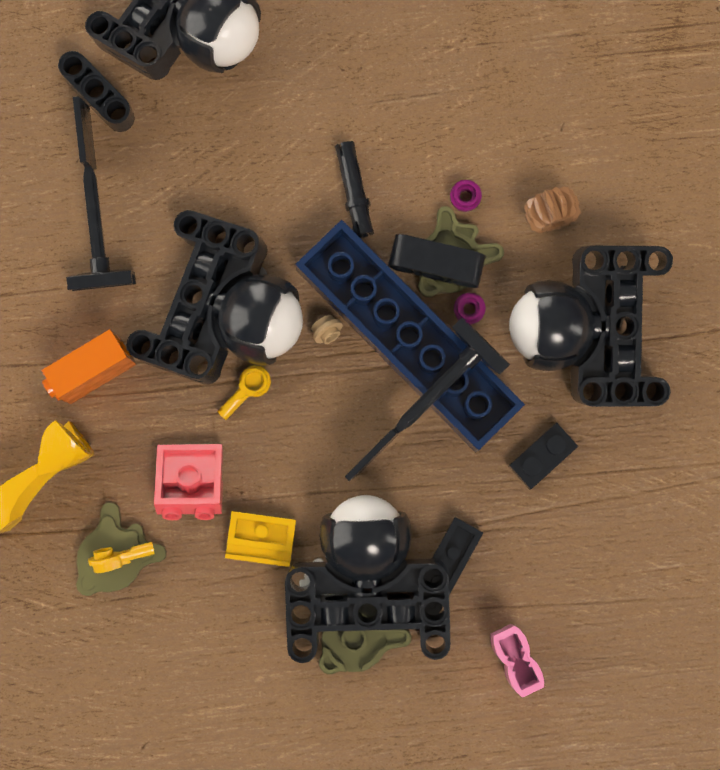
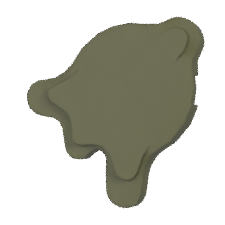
M448 206L438 209L436 228L426 240L482 253L486 256L484 266L498 262L504 256V249L498 243L479 245L475 242L479 232L476 225L459 223L453 209ZM419 276L418 290L424 297L431 298L437 294L456 293L467 288Z
M111 502L105 503L101 508L100 521L97 528L86 536L77 552L79 575L76 583L77 590L85 596H91L97 592L122 590L138 577L140 571L145 566L163 561L167 556V551L162 545L153 544L154 555L130 560L131 563L109 572L94 573L93 567L88 564V559L94 556L93 551L112 547L113 552L128 550L132 546L149 543L140 524H132L127 529L122 528L119 506Z
M366 603L360 606L359 612L365 617H372L377 613V609L374 605ZM407 629L323 632L322 655L319 659V667L326 674H334L339 671L363 672L379 662L383 654L388 650L408 646L411 643V634Z

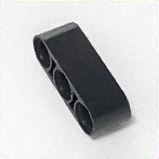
M76 51L64 53L59 59L58 68L67 84L111 129L117 132L129 130L134 124L135 117L127 100L82 54ZM82 65V70L78 74H68L72 66ZM99 86L104 88L100 96H89L93 88ZM116 109L126 110L125 115L121 119H111V114Z
M396 234L388 267L396 271L468 288H479L486 256L469 249L409 235Z

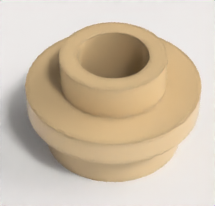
M332 315L320 318L311 328L314 333L313 339L316 343L324 342V344L335 341L340 336L339 331L342 329V323Z

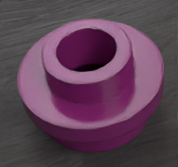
M471 180L458 181L451 189L450 201L459 211H472L481 202V189ZM462 192H469L471 200H461L460 194Z
M464 293L454 303L456 318L458 320L464 318L470 325L478 323L486 311L484 300L475 293ZM472 304L475 307V313L471 315L466 314L463 309L464 305Z

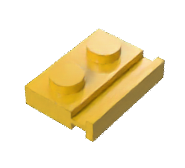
M232 511L225 558L290 567L296 520Z

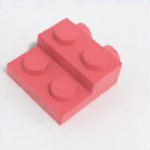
M222 444L157 445L154 507L157 515H162V518L173 521L181 519L182 514H195V518L199 520H211L215 514H222Z

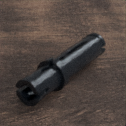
M353 141L342 142L335 145V150L347 202L345 203V208L350 213L353 231L359 238L368 237V233L369 235L374 234L368 209L371 204L369 198L366 199L355 143Z

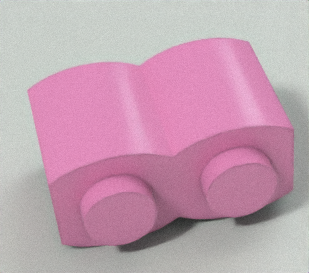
M509 624L490 633L492 649L496 656L504 663L505 676L510 686L521 697L544 688L543 673L535 660L530 657L529 644L522 631L516 626Z

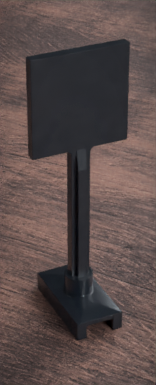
M79 96L73 97L79 159L80 163L84 165L83 183L92 259H89L91 272L66 277L67 289L80 291L135 285V272L131 270H110L109 257H106L98 184L94 172L97 166L90 106Z
M461 318L452 327L467 345L458 355L460 358L402 415L396 427L390 430L345 476L348 481L358 476L469 367L473 369L482 360L500 375L510 365L464 318Z

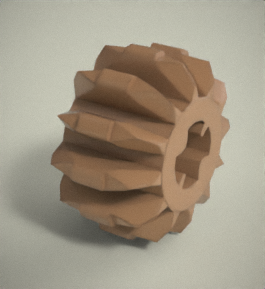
M555 187L552 190H545L543 193L536 194L534 198L529 199L524 207L527 222L530 224L532 231L537 233L551 232L556 229L559 230L564 226H569L581 214L578 198L575 196L573 189H569V187Z

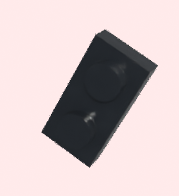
M555 423L508 467L531 490L579 446L558 423Z

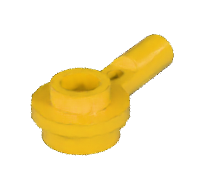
M256 365L244 369L239 378V389L217 411L219 415L227 420L249 396L260 397L267 393L271 386V377L268 371Z
M149 542L136 545L120 552H113L112 547L101 548L93 551L94 556L88 559V564L93 567L94 573L109 572L131 563L130 560L154 555L153 544Z

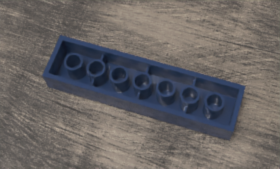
M343 220L337 223L295 264L296 271L420 397L460 358L458 355L467 347ZM480 361L473 369L469 367L430 407L476 453L525 404Z

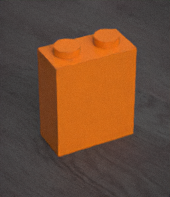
M109 329L42 369L41 371L46 377L42 383L52 398L56 397L58 401L62 400L72 404L136 366V363L127 351L121 338Z

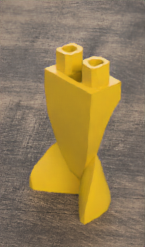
M57 420L53 421L46 428L42 436L38 463L0 486V533L10 531L22 521L23 513L32 499L59 471L76 466L94 455V450L71 421H68L64 426Z

